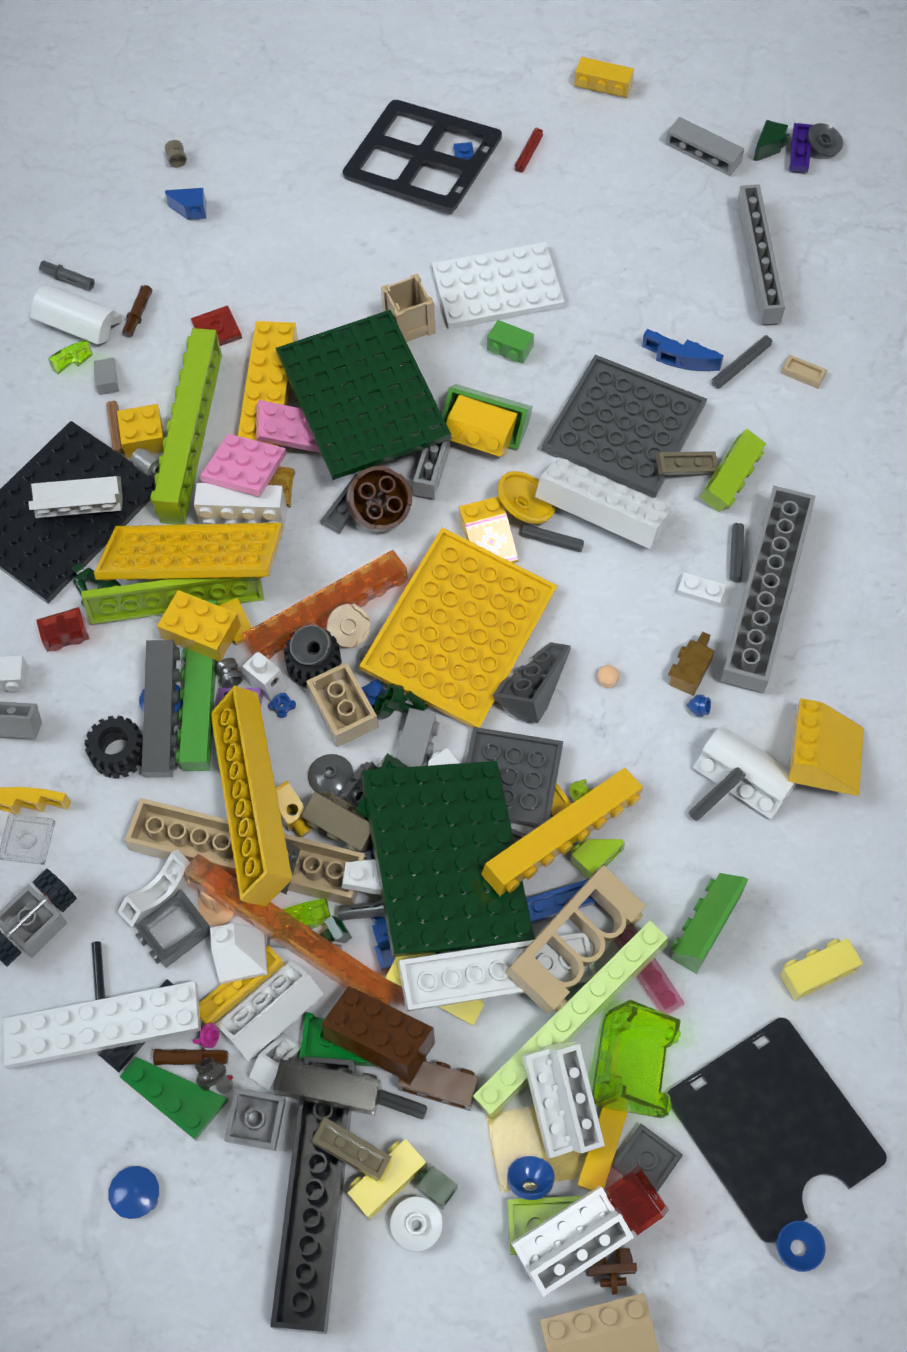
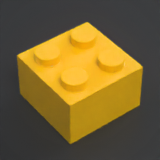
M158 404L117 411L121 445L126 458H131L134 451L138 448L147 449L153 454L164 452L163 440L165 432Z

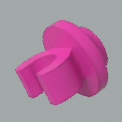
M213 1023L201 1025V1031H199L200 1039H194L193 1043L205 1048L215 1047L219 1040V1031L216 1025Z

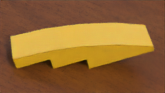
M0 787V810L19 815L22 807L43 813L46 805L68 810L71 804L67 794L62 792L29 787Z

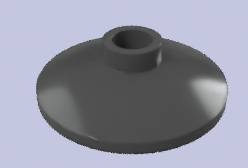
M817 123L809 129L808 140L818 152L825 155H835L843 148L842 136L834 127L824 123Z
M327 754L317 758L311 764L308 771V781L314 791H330L339 796V791L343 789L347 782H353L352 776L354 772L352 765L346 758L337 754ZM328 770H334L332 775L326 774Z

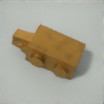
M702 631L697 642L690 640L686 647H681L677 657L680 660L677 665L673 663L668 673V676L671 677L670 686L692 696L695 695L715 650L707 647L710 634Z

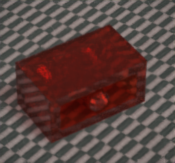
M79 607L36 620L41 641L47 652L57 651L62 647L72 644H81L85 640L90 639L84 616Z

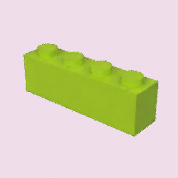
M747 428L741 432L732 443L699 498L718 512L724 508L729 509L736 500L734 497L736 492L739 493L745 486L744 479L748 478L754 471V463L758 462L763 456L764 452L762 450L766 443Z

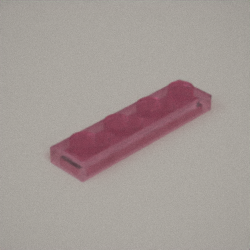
M630 923L613 941L618 949L621 950L638 931ZM654 958L636 977L664 1018L683 1007L685 1003L656 958Z

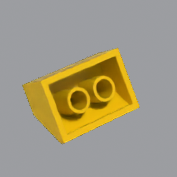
M459 395L446 422L451 432L452 439L450 440L501 457L508 451L518 413Z

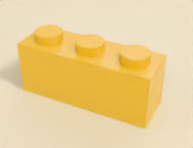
M581 56L575 71L574 86L627 98L633 84L635 68Z

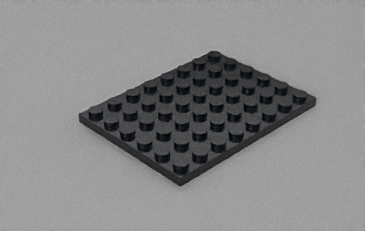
M70 421L0 488V570L49 604L76 576L72 568L77 564L84 568L107 545L115 526H126L151 500V493L156 488L155 477L152 475L148 476L135 467L133 462ZM113 476L121 477L123 504L120 511L35 518V511L29 510L28 501H33L31 484Z

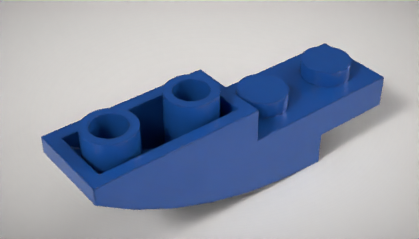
M649 329L643 334L642 347L657 353L656 361L691 371L709 372L721 369L724 355L715 350L708 349L688 339L683 345L676 340L669 339Z

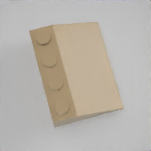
M644 1293L540 1319L539 1321L546 1352H659Z

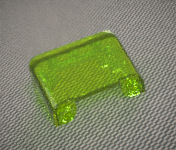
M631 999L609 1010L603 1019L592 1088L594 1104L602 1108L654 1118L669 1116L672 1102L670 1101V1096L667 1093L661 1092L666 1049L677 1043L680 1038V1019Z

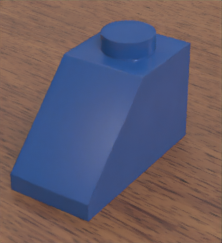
M204 188L165 190L168 207L187 220L206 219Z

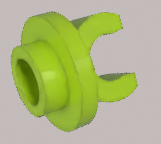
M586 779L575 781L570 785V794L575 801L594 789V787L588 789Z

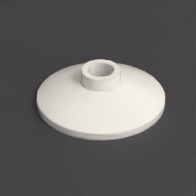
M411 1197L398 1204L393 1211L390 1222L391 1232L395 1241L402 1248L412 1252H420L432 1247L439 1239L443 1226L442 1216L437 1206L423 1197ZM420 1221L422 1223L421 1229L414 1230L412 1228L413 1222Z

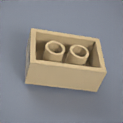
M347 662L306 681L309 694L338 747L379 728L377 715Z

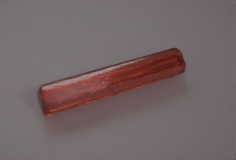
M534 128L515 163L514 169L516 172H524L543 137L542 129Z

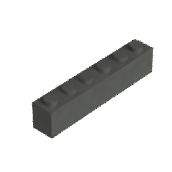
M146 640L142 773L146 778L173 777V770H177L174 748L178 746L177 734H174L175 726H178L179 721L178 712H175V704H179V691L176 690V682L180 680L179 669H176V661H180V648L176 646L174 640Z

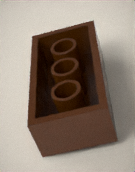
M351 986L347 987L321 1023L325 1040L407 1082L411 1081L435 1044L434 1027Z

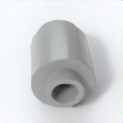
M138 448L134 451L131 461L135 467L148 476H155L156 473H159V457L147 449Z

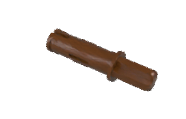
M140 286L131 311L126 315L127 321L123 328L124 335L133 336L137 324L141 323V316L153 292L150 286Z
M201 1047L200 1050L155 1049L153 1053L154 1065H200V1067H204L205 1064H227L229 1060L227 1050H206L205 1047Z

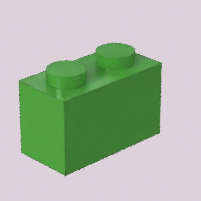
M497 320L487 336V350L522 364L534 346L533 333Z

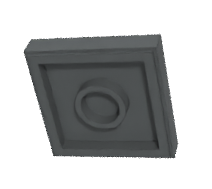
M640 1123L611 1167L654 1198L683 1154Z

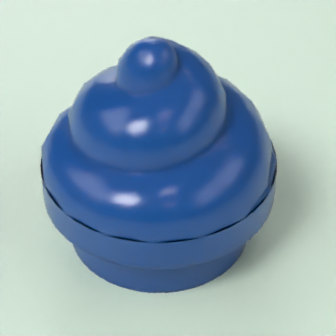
M699 694L691 699L686 706L695 716L703 717L710 713L711 700L709 697Z

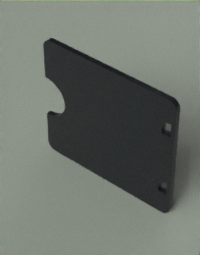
M777 1018L671 1088L667 1093L666 1099L669 1106L760 1240L765 1243L776 1241L781 1229L787 1224L794 1221H804L809 1218L803 1206L802 1194L806 1183L811 1178L819 1175L831 1176L840 1180L850 1189L882 1167L887 1160L883 1148L792 1023L786 1018ZM765 1035L769 1043L758 1049L753 1042ZM703 1076L707 1084L695 1091L690 1084Z

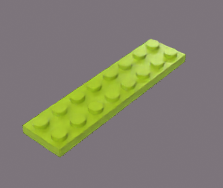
M221 577L219 579L174 578L81 591L82 601L90 624L162 615L178 590L202 600H216L218 606L235 598H238L240 604L264 600L261 578Z

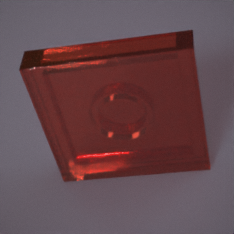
M228 305L191 318L193 327L196 329L216 330L220 346L242 339V334Z

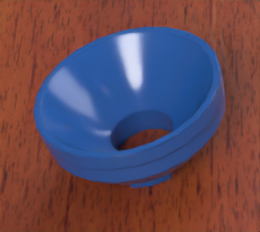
M520 1157L514 1160L508 1168L507 1181L509 1188L520 1198L527 1200L541 1199L550 1193L554 1185V1170L547 1161L540 1157ZM533 1182L537 1185V1189L528 1191L523 1188V1184Z
M794 1221L783 1227L778 1234L776 1241L777 1253L781 1261L788 1268L797 1272H807L821 1264L825 1256L826 1245L821 1232L815 1226L805 1221ZM799 1240L804 1243L806 1252L803 1256H796L792 1253L791 1244L793 1241Z

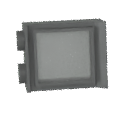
M182 889L175 897L147 918L135 924L139 931L135 934L143 946L146 944L152 949L149 952L150 956L156 964L162 962L165 968L210 935L209 924Z

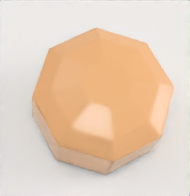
M606 665L602 666L598 671L597 680L599 685L611 688L616 686L620 675L616 667Z

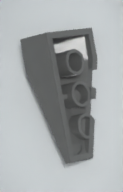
M553 642L547 644L533 656V661L526 666L521 665L517 669V674L512 678L507 677L502 681L493 695L494 699L517 719L539 723L549 706L571 646Z

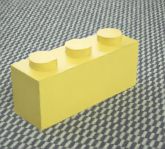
M839 938L829 942L826 945L827 948L821 951L814 949L805 955V959L800 961L793 959L784 964L780 977L794 1001L860 969L863 963L848 938L842 941Z
M406 1139L402 1143L400 1141L395 1142L388 1149L389 1155L392 1157L379 1181H375L366 1175L363 1179L359 1176L349 1185L351 1190L347 1194L368 1220H371L427 1167L426 1161Z

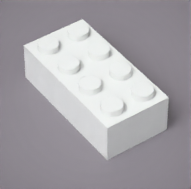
M197 483L194 507L200 524L282 522L283 529L285 530L287 505L282 486L267 485L262 495L258 497L209 483Z

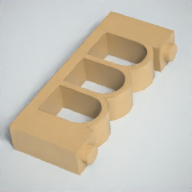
M603 865L504 973L547 1014L553 1010L558 1012L567 1003L565 997L570 993L568 989L582 978L584 967L599 959L605 951V943L620 935L628 924L635 925L642 918L643 914L641 911L646 905ZM589 895L613 918L614 930L612 933H605L598 929L578 909ZM568 918L592 942L593 954L591 957L587 958L579 955L556 933ZM546 943L554 948L571 966L572 977L569 982H562L556 979L534 958Z

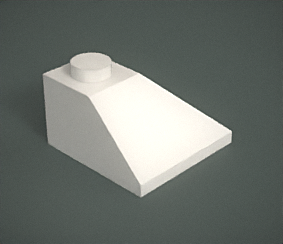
M236 923L210 928L211 951L220 984L268 974L264 929Z

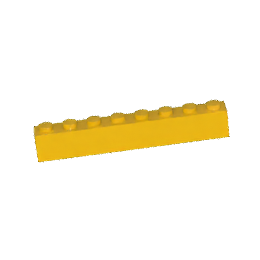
M623 768L485 863L481 875L499 896L506 891L511 893L519 886V882L523 879H531L540 867H548L554 862L557 855L560 853L565 855L572 849L574 843L577 841L583 842L589 837L591 831L594 829L598 831L603 828L608 819L611 817L617 818L628 805L632 807L637 804L641 799L640 794L644 787L626 768Z

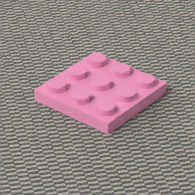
M227 434L201 473V482L260 497L286 456V448Z

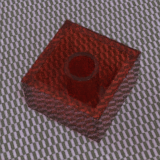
M637 1165L607 1188L609 1192L607 1194L608 1200L615 1209L619 1207L631 1232L634 1231L637 1236L662 1219L669 1211V1208L640 1165Z

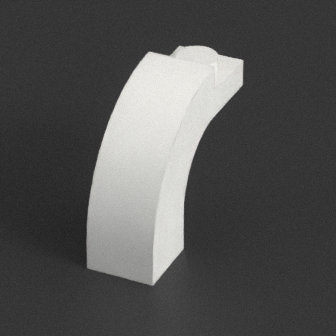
M179 850L171 852L156 878L144 888L126 895L117 912L134 928L135 924L140 923L175 897L181 889H185L191 880L188 874L193 865Z

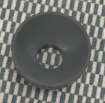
M303 626L291 638V654L296 661L303 665H318L330 653V638L327 632L319 626ZM312 643H319V652L313 655L310 654L309 646Z

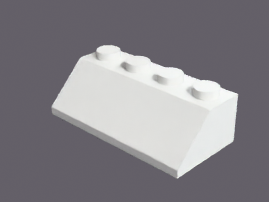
M291 959L285 962L284 966L215 1023L247 1061L258 1056L267 1044L277 1039L284 1029L290 1024L295 1023L302 1013L314 1006L319 998L324 995L311 976Z

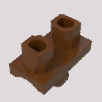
M630 1248L615 1250L616 1264H607L605 1256L587 1268L588 1277L609 1276L608 1279H600V1287H610L611 1294L617 1295V1286H627L626 1277L616 1278V1275L636 1274L637 1263H633Z

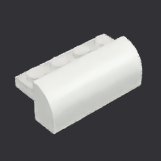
M47 284L41 286L36 292L30 318L95 344L109 341L111 326L121 323L123 317L122 314L117 313L113 308L103 307L98 302L85 300L80 295L70 294L62 288L52 287Z
M120 476L31 484L33 501L28 502L29 510L35 511V518L122 510L123 496Z
M724 726L717 729L711 736L693 767L717 784L736 767L741 768L746 776L730 793L770 819L775 816L783 801L790 795L797 784L788 781L789 768Z
M563 1042L542 1047L541 1050L522 1055L546 1157L553 1158L571 1151L582 1154L605 1146L580 1043Z
M598 1186L511 1242V1245L534 1286L544 1297L633 1239L634 1236L622 1215L615 1211L604 1189Z

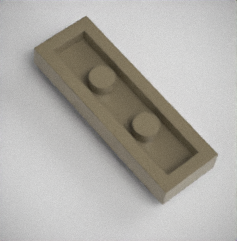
M715 451L659 452L656 455L659 475L714 474L718 467Z
M325 1117L321 1120L310 1141L312 1144L375 1181L380 1180L392 1157Z

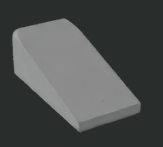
M114 357L94 361L95 381L99 395L119 391Z

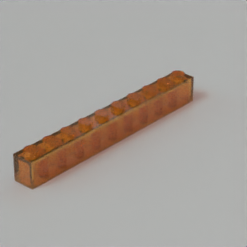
M197 853L183 872L187 882L347 989L348 986H351L389 1006L397 996L399 991L397 986L272 902L267 906H261L241 901L237 879L199 853Z

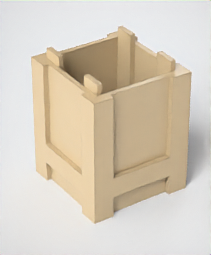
M418 273L411 275V278L392 285L381 286L383 312L391 309L406 342L436 333L434 301L426 293Z

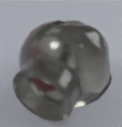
M208 1057L196 1065L195 1068L198 1072L196 1082L202 1090L209 1091L211 1086L216 1085V1089L222 1094L231 1091L233 1088V1076H225L227 1070L222 1063L215 1062L213 1057Z

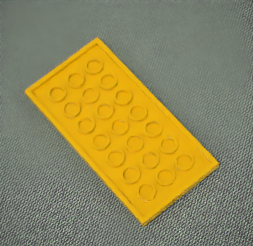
M283 523L115 526L94 571L95 579L111 581L114 579L155 580L163 578L219 579L221 577H269L284 530Z

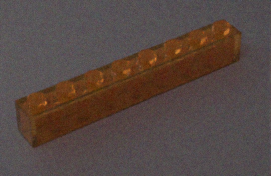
M391 550L242 633L245 644L252 655L260 652L269 660L274 654L286 648L287 640H291V635L301 627L316 625L326 628L327 618L337 606L355 604L363 607L373 598L384 595L387 590L402 585L408 579L407 568L396 552Z

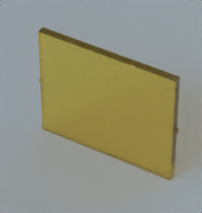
M534 1106L499 1112L493 1119L488 1114L486 1115L493 1148L492 1156L495 1159L501 1193L511 1191L507 1181L508 1168L514 1160L523 1156H536L547 1161L554 1170V1183L580 1178L587 1152L581 1154L571 1151L553 1158L546 1157ZM533 1182L523 1184V1188L537 1186Z

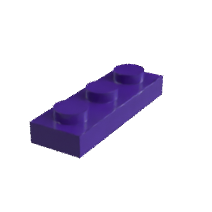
M794 123L789 171L808 172L811 144L808 140V131L813 126L811 124Z

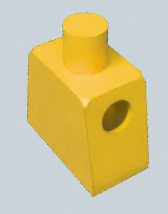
M285 781L276 787L281 821L288 831L295 829L299 837L302 838L309 834L312 829L307 824V820L301 817L305 810L304 805L289 782Z

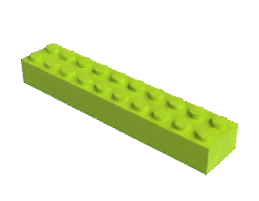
M192 328L191 335L187 337V352L183 354V369L179 371L180 383L175 388V403L171 405L172 418L168 420V435L163 440L164 453L160 455V470L155 475L156 488L151 493V503L154 504L155 514L158 515L162 524H186L222 359L216 330Z

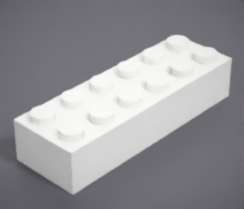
M559 457L540 476L535 495L536 498L648 549H651L666 529L673 509L663 502L653 500L642 493L627 488L625 485L615 483L604 476L597 475L584 467L577 466Z

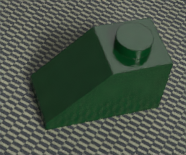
M766 120L756 145L754 161H759L781 152L783 145H787L790 136L787 133L788 125Z

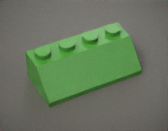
M457 384L449 387L442 415L445 422H447V418L459 395L518 413L509 447L516 450L519 449L529 424L533 406Z
M719 873L716 880L710 879L705 888V891L708 892L705 899L699 898L693 909L696 911L693 919L688 917L682 927V930L685 931L681 939L677 937L670 948L673 951L671 960L697 974L742 896L749 879Z

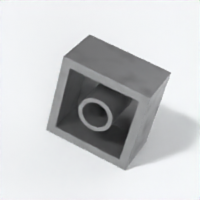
M235 1088L224 1141L276 1151L286 1098Z

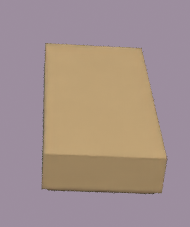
M789 355L781 369V374L817 389L827 373L826 369L792 355Z

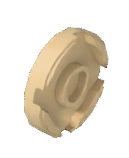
M355 604L337 606L327 618L326 629L331 633V636L336 638L337 643L341 647L352 648L359 646L367 639L371 627L368 614L363 608Z

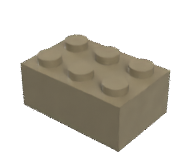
M330 791L313 792L301 816L308 820L307 824L315 829H324L327 831L326 835L336 841H339V839L347 843L346 847L352 851L359 852L373 848L369 820L355 811L357 808L355 805Z

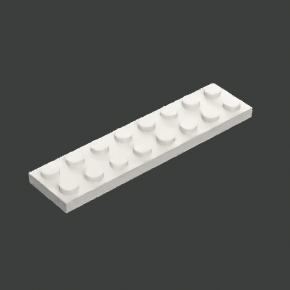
M583 932L560 936L582 957L588 958L592 956L589 938ZM533 940L399 960L398 967L406 1011L525 993L504 972ZM546 943L534 958L556 979L562 982H569L572 977L571 966L554 948ZM594 962L584 967L583 976L576 984L587 983L596 974Z
M195 981L4 1018V1066L9 1069L201 1031L198 985Z

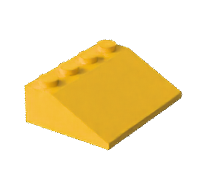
M800 698L794 718L788 781L859 796L864 728L823 702Z

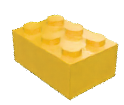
M179 590L157 625L162 639L174 640L176 645L219 662L222 661L241 627L236 612Z

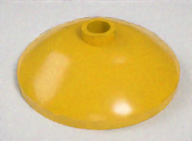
M510 471L505 473L498 481L497 492L504 508L515 518L530 524H542L547 522L555 511L554 505L535 497L539 483L537 478L524 472Z

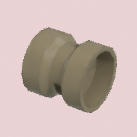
M178 140L167 142L164 149L169 164L177 168L183 166L187 161V157L182 143Z

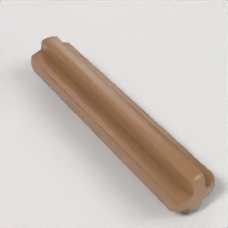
M115 400L108 401L106 407L112 448L114 451L123 454L117 411H119L118 404Z

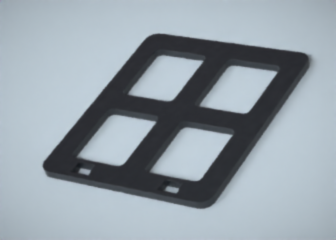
M392 100L342 171L343 177L347 180L433 207L453 211L457 209L502 139V132L497 128L401 100ZM398 115H405L434 124L420 145L385 136ZM448 129L484 139L470 160L434 150ZM485 146L490 147L487 152L482 151ZM377 148L411 158L396 180L361 169ZM429 163L461 173V175L447 195L412 186L411 183L424 164ZM458 187L463 188L460 193L456 192Z

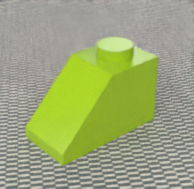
M587 839L583 844L578 843L572 849L570 863L589 879L603 865L607 867L623 851L625 842L622 839Z

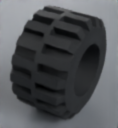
M327 630L326 632L331 641V650L328 657L318 665L307 666L296 661L290 651L291 640L286 642L284 659L288 674L292 676V680L295 683L299 681V685L302 687L307 685V680L342 664L339 644L336 638L331 636V633ZM312 643L309 646V653L319 652L320 650L319 643Z
M119 715L117 719H114L113 716H108V720L105 721L103 718L100 719V724H94L91 727L93 731H88L86 735L88 740H85L84 744L86 746V754L94 768L100 774L103 773L105 777L110 778L113 775L114 779L120 778V775L127 777L131 771L135 773L137 771L136 767L142 766L143 735L138 725L129 718L124 720L123 716ZM117 740L127 741V745L119 753H105L106 748L112 742Z

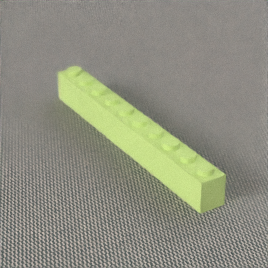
M649 921L473 1095L475 1102L493 1120L529 1084L522 1055L541 1050L544 1046L571 1042L667 946L668 937Z

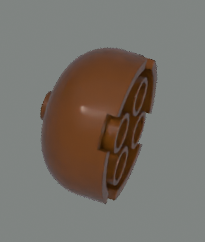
M386 466L369 467L360 472L351 482L346 497L347 508L353 520L362 528L373 532L389 531L406 519L412 505V491L404 476Z

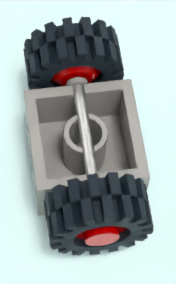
M48 868L32 882L44 894L43 896L28 884L0 911V928L4 931V934L0 931V961L6 967L22 953L10 940L13 939L32 958L67 924L62 915L49 903L51 902L60 911L64 912L77 897Z

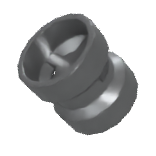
M225 658L215 666L217 674L221 676V683L224 688H233L234 685L238 686L244 680L241 671L237 670L238 664L234 658Z

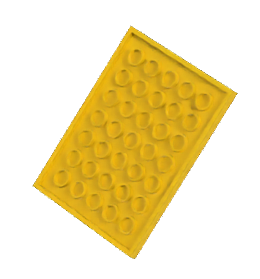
M442 527L359 665V670L388 685L391 683L402 685L405 694L410 690L432 708L471 728H480L495 702L494 693L502 681L510 675L558 585Z

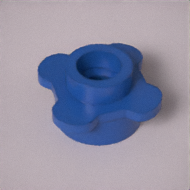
M280 693L269 703V708L275 710L280 718H285L291 709L296 708V702L290 700L286 693Z

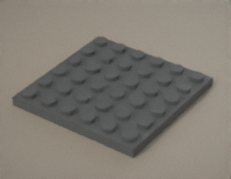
M595 354L543 442L542 450L656 497L668 476L659 475L656 455L659 452H681L707 403V398Z

